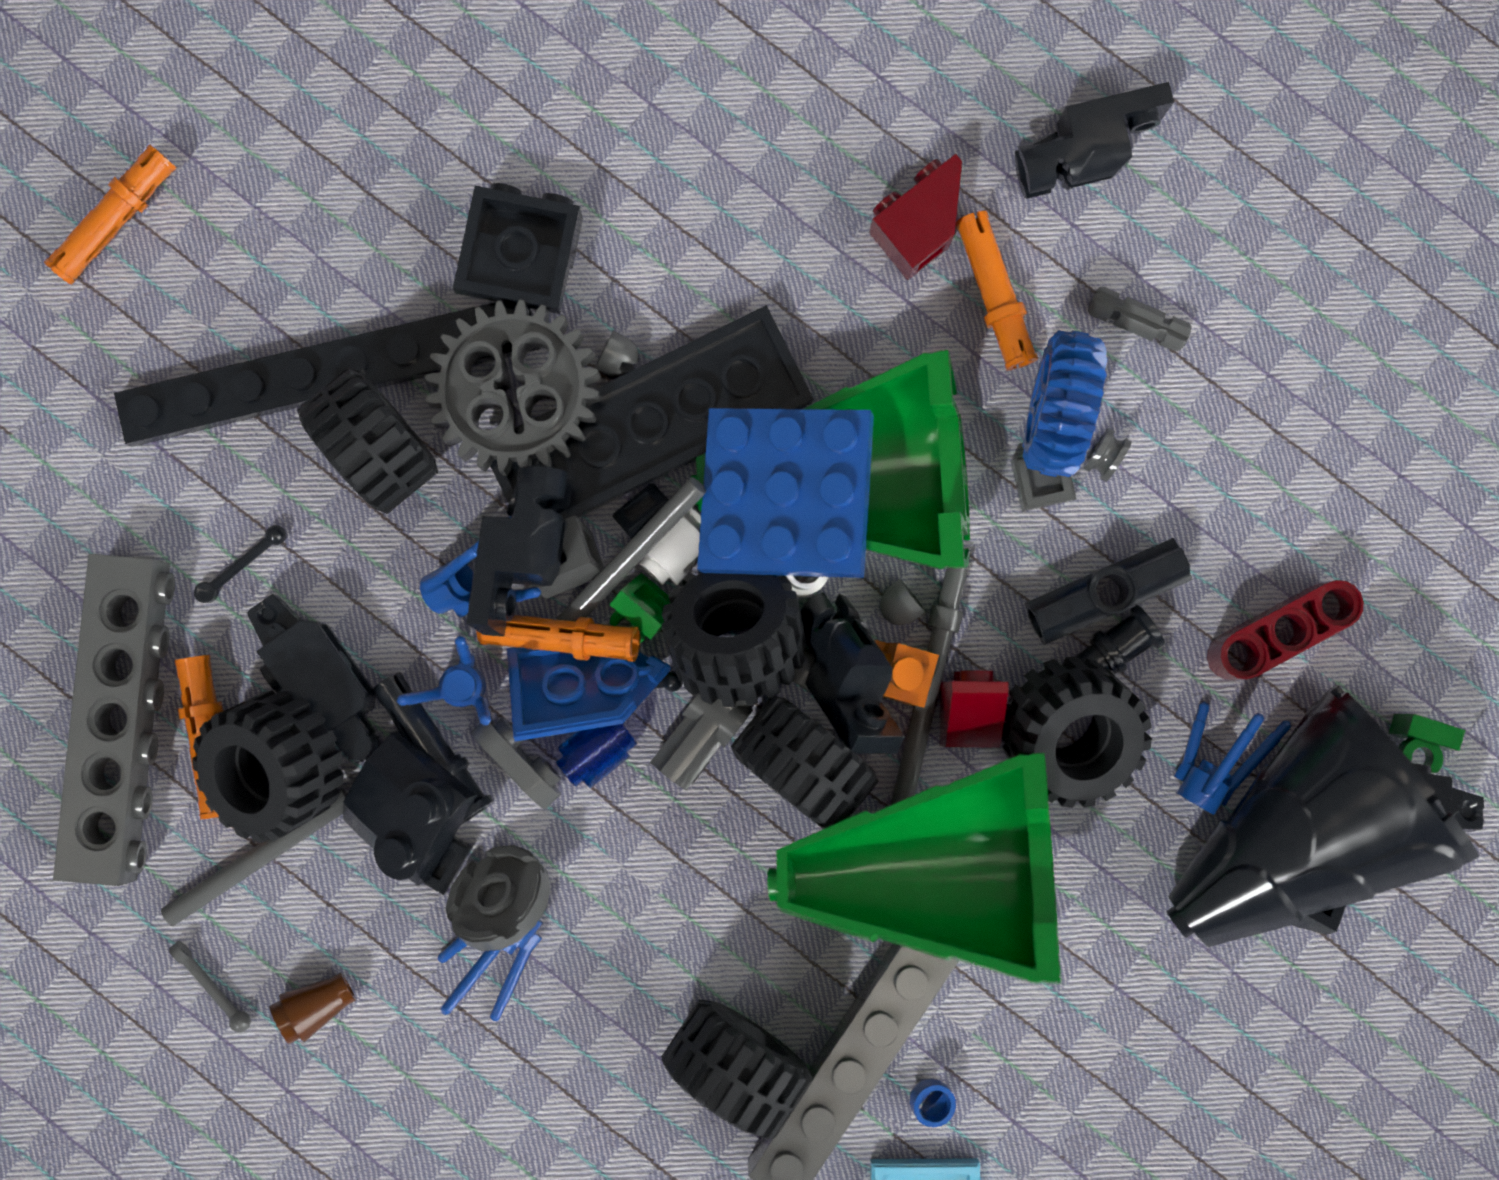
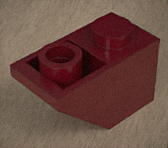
M954 154L943 164L938 159L933 160L916 174L913 179L916 183L915 186L902 196L897 191L892 192L872 210L875 217L872 219L869 234L907 281L948 250L953 240L962 171V160L957 154Z
M984 670L953 672V681L941 682L939 746L1000 748L1008 699V682H993V671Z

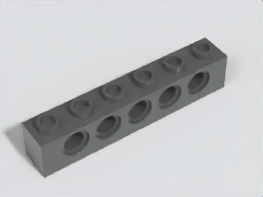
M88 553L53 881L120 886L137 881V874L141 873L144 869L147 846L145 841H141L143 819H147L150 814L153 800L152 789L147 787L149 765H153L158 752V737L156 733H152L154 713L161 708L164 697V685L162 680L158 679L160 658H164L167 654L170 639L169 629L167 626H164L166 604L169 605L172 602L175 592V578L173 573H169L170 563L148 558ZM133 598L138 605L139 612L137 619L127 626L121 618V609L126 601ZM126 651L132 658L133 668L129 676L123 680L118 676L115 664L119 655ZM117 705H120L127 715L126 726L120 733L115 732L110 725V714ZM110 759L115 760L121 769V778L115 787L109 785L104 777V768ZM104 813L111 816L115 823V833L110 841L104 839L98 830L99 819Z

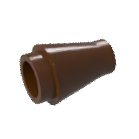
M340 972L331 978L279 994L280 1000L270 1005L269 1009L281 1035L290 1045L299 1039L306 1042L341 1010L355 1002L356 997L347 979Z

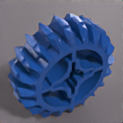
M1058 330L1048 340L1043 358L1039 362V369L1034 381L1033 392L1030 396V405L1024 429L1025 437L1022 445L1024 449L1022 456L1028 469L1040 471V474L1053 477L1057 475L1070 477L1080 469L1081 464L1085 461L1086 452L1090 448L1091 438L1095 431L1098 414L1100 413V404L1104 394V382L1107 376L1105 372L1108 362L1106 357L1107 349L1102 339L1091 337L1089 333L1072 330V332Z

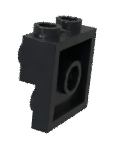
M493 183L490 188L475 186L453 284L455 293L496 302L502 301V303L517 305L519 300H524L528 308L538 309L542 304L547 307L549 312L560 314L569 269H573L583 221L580 206L573 205L572 199L555 193H544L542 198L522 195L520 189L503 183Z

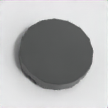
M515 845L492 848L484 852L488 857L482 859L477 864L472 860L462 869L450 889L446 912L447 918L452 922V930L466 945L477 950H501L520 941L536 926L547 908L551 890L548 871L529 850Z

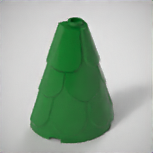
M948 350L923 353L852 388L845 387L804 408L871 410L874 415L866 551L941 570L945 568H966L970 557L969 548L964 549L963 540H970V509L961 414H959V409L953 398V395H957V386ZM706 453L696 457L697 474L690 476L697 479L702 485L704 483ZM702 498L694 505V507L698 506L700 512L702 510Z
M1033 753L1028 756L1017 755L945 786L936 785L873 814L868 811L861 812L777 849L776 867L768 868L767 888L770 902L777 901V907L782 913L872 943L882 939L945 961L954 959L1035 985L1040 983L1061 984L1045 753Z

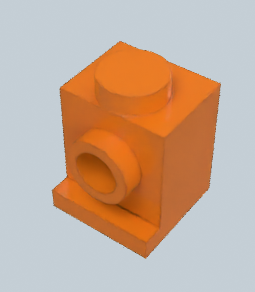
M874 640L893 668L891 681L885 694H883V698L924 708L939 655L900 643H886Z

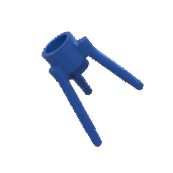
M479 541L452 561L422 577L420 592L426 605L432 611L444 614L453 609L457 616L461 618L468 614L474 572L467 564L476 558ZM538 587L514 590L516 602L537 598L541 594V590Z
M458 636L455 639L456 649L460 658L459 664L451 666L444 671L440 678L439 687L410 692L397 698V703L401 706L441 699L456 707L474 706L481 724L488 725L491 722L488 708L489 701L484 697L486 690L485 678L480 670L473 667L475 657L470 653L466 639L462 636Z
M1207 702L1200 703L1183 761L1174 774V777L1182 781L1176 793L1215 815L1220 805L1226 806L1234 791L1290 730L1291 723L1289 721H1282L1231 776L1229 772L1255 736L1254 734L1264 721V716L1257 713L1252 717L1218 767L1202 759L1197 768L1194 766L1210 709Z
M540 919L536 926L520 941L501 949L512 955L517 947L520 948L490 1014L492 1021H498L501 1018L531 952L542 939L536 933L543 924ZM457 938L438 955V961L440 963L447 962L467 945ZM501 950L483 952L441 1006L442 1014L448 1015L452 1012Z

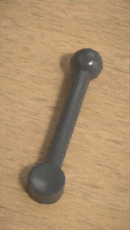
M177 941L169 948L172 957L188 969L230 1018V1028L238 1033L246 1031L251 1024L249 1014L244 1011H238L192 958L190 949L183 942Z

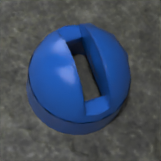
M934 1078L922 1079L914 1085L910 1092V1108L918 1121L927 1127H940L949 1122L956 1110V1099L951 1090L942 1081ZM932 1091H934V1092L928 1097V1099L923 1103V1105H922V1107H921V1109H920V1108H919V1105L924 1101V1099H925Z

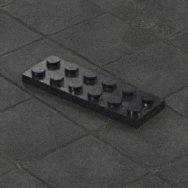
M767 305L595 388L601 395V401L588 403L586 408L594 413L596 422L586 423L580 421L578 424L586 440L581 442L569 437L565 441L571 454L568 458L561 455L557 450L550 452L552 467L562 469L568 473L567 478H573L570 506L566 509H559L556 512L563 519L574 515L579 518L695 461L696 457L706 453L709 408L801 409L812 404L814 399ZM557 407L533 420L545 421L550 419L555 414ZM524 424L515 428L516 434L524 432ZM538 458L532 460V466H544ZM494 460L490 467L509 504L520 467L518 462H513L508 476H503L499 472L497 460Z

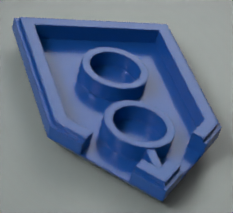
M518 647L507 648L513 738L516 742L623 724L671 671L670 665L655 656L648 657L640 651L634 662L591 656L589 660L584 661L576 660L571 653L530 650Z

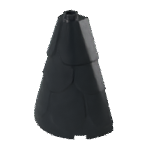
M1336 684L1326 691L1320 700L1312 704L1270 764L1263 766L1227 820L1220 819L1168 897L1174 906L1167 910L1166 913L1185 938L1195 933L1207 947L1298 924L1301 923L1303 916L1374 898L1375 894L1460 870L1464 864L1470 863L1480 855L1455 817L1450 812L1445 813L1439 799L1434 794L1435 791L1405 754L1348 692L1343 696L1341 695L1344 691Z

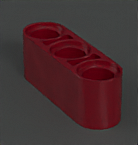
M1334 580L1308 587L1215 638L1207 650V661L1210 669L1215 675L1226 680H1247L1267 672L1357 622L1364 606L1361 592L1355 585L1342 580ZM1327 592L1333 594L1338 599L1340 605L1339 613L1334 619L1327 617L1322 608V599ZM1281 617L1288 619L1294 630L1293 637L1287 645L1281 643L1275 634V624ZM1235 641L1242 644L1247 652V662L1241 670L1233 668L1227 657L1228 649Z

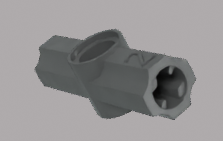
M698 693L683 712L682 716L685 718L650 763L668 779L686 791L703 772L719 747L722 746L724 748L752 713V705L747 706L746 701H736L735 707H723L722 701L719 699L713 704L702 701L700 693Z

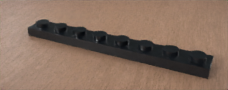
M496 302L115 392L114 397L124 442L126 445L134 447L298 408L348 367L363 373L376 388L423 378L431 373H440L441 368L432 361L430 355L431 353L447 355L449 348L442 341V334L458 339L462 333L457 326V319L460 318L466 321L472 327L477 323L475 308L480 307L487 317L490 318L495 316ZM503 303L508 313L514 314L516 305ZM528 308L529 316L533 317L531 308ZM511 343L503 345L504 358L512 356ZM537 347L531 349L529 352L541 350V348ZM483 356L477 359L473 366L495 361V358Z

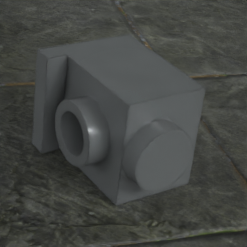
M575 515L564 519L568 522V526L565 530L561 560L567 559V561L560 564L559 572L552 586L525 585L526 588L538 587L541 590L540 595L545 599L593 580L604 569L592 531Z

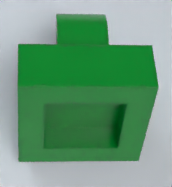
M641 572L621 589L610 603V606L616 611L611 615L609 624L617 626L625 618L632 625L638 627L641 636L640 643L647 637L651 640L662 629V623H664L662 617L663 607L670 604L669 595Z
M1394 714L1388 734L1405 739L1398 747L1410 762L1412 761L1414 751L1417 748H1421L1426 757L1423 765L1430 766L1431 773H1437L1444 761L1442 750L1460 751L1466 730L1416 714Z

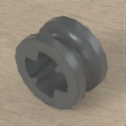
M1108 428L1100 437L1083 466V469L1088 472L1092 469L1098 470L1101 474L1100 479L1105 482L1117 470L1132 444V441L1127 438L1117 440L1114 436L1115 431L1111 428Z

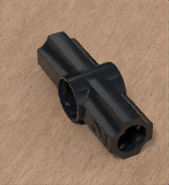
M1170 538L1114 564L1093 571L1089 575L1027 601L1024 604L1035 633L1040 638L1042 644L1046 645L1109 616L1122 613L1134 605L1193 579L1190 573V564L1183 549L1179 547L1174 538ZM1103 577L1112 579L1119 587V599L1113 606L1104 604L1097 596V584Z

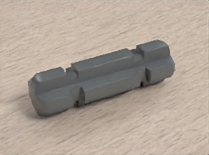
M1099 287L1094 293L1088 308V313L1091 316L1105 322L1109 318L1113 319V325L1150 341L1154 338L1160 339L1159 345L1173 351H1179L1185 346L1191 333L1192 326L1190 323L1174 316L1169 320L1165 318V312L1132 298L1119 299L1120 293L1106 287Z

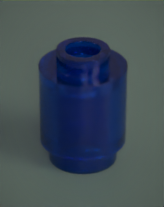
M623 724L576 731L557 747L563 756L556 761V764L575 787L584 782L591 789L631 756L628 752L638 743Z

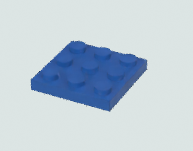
M709 408L703 483L707 492L702 497L697 569L702 573L864 578L874 415L871 410Z

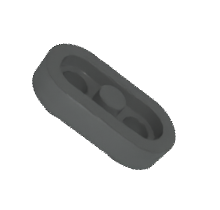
M502 717L496 723L491 719L488 725L480 723L471 731V734L480 746L541 808L546 809L561 795V792L556 787V784L561 780L559 774L541 756L532 761L519 747L524 740L515 742L513 726L505 718Z

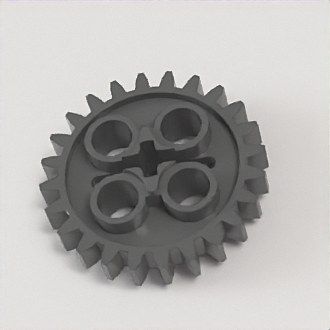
M519 300L514 314H509L502 301H497L495 316L490 318L487 317L480 307L475 308L477 323L472 327L466 321L460 318L457 319L456 323L462 335L456 339L442 334L441 339L449 348L447 355L440 353H431L430 355L432 361L441 368L440 373L425 375V380L428 384L439 389L438 392L426 396L425 402L432 408L442 409L430 420L436 428L449 427L441 439L449 447L462 441L457 455L465 462L478 452L477 466L482 471L486 472L493 461L497 460L499 472L503 476H508L513 462H518L521 468L532 466V460L538 458L544 466L552 467L550 452L557 450L566 458L570 457L571 454L565 441L569 437L581 442L586 440L578 424L580 421L595 423L596 417L593 412L586 408V404L601 401L599 391L587 387V385L601 379L598 369L584 368L595 359L594 353L591 348L576 350L584 340L581 331L577 329L564 335L569 324L566 317L561 314L549 324V311L542 304L536 310L533 317L529 316V310L524 300ZM505 343L512 344L513 372L523 385L519 386L516 390L517 401L524 423V432L522 434L515 433L514 404L505 393L511 387L510 375L503 353V345ZM540 347L549 350V357L541 367L527 368L524 366V358L531 349ZM483 356L495 358L494 369L487 376L474 377L471 375V368L477 359ZM552 399L557 402L555 414L550 419L536 421L531 418V411L538 401ZM492 407L502 409L503 419L496 428L491 430L479 428V418L485 410Z

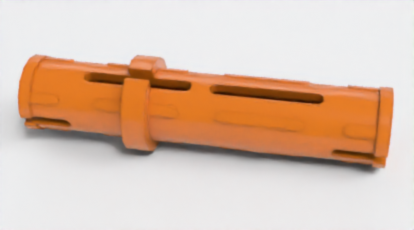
M149 144L137 161L119 179L114 177L108 183L110 190L44 263L60 278L72 285L88 264L114 238L122 226L137 211L142 213L149 206L146 203L148 198L177 167Z
M978 211V218L975 219L974 213L968 214L958 219L955 226L959 230L987 310V314L984 316L986 327L993 328L1005 362L1006 371H1012L1017 368L1016 365L1019 368L1036 362L1039 357L1035 353L1023 319L1024 315L1027 314L1023 302H1017L988 219V212Z
M514 615L513 619L506 623L504 637L483 635L476 630L477 640L481 645L491 644L530 650L571 653L576 660L584 661L589 660L591 656L634 662L638 657L641 641L638 627L595 624L594 620L589 617H579L577 621H566L536 616Z
M210 655L175 660L183 708L178 709L179 718L185 719L191 762L192 758L197 756L193 745L195 738L201 735L200 727L204 722L210 720L212 716L223 711L222 701L217 702ZM193 769L200 820L219 817L214 810L211 812L205 803L207 801L203 791H199L196 779L199 778L198 773Z

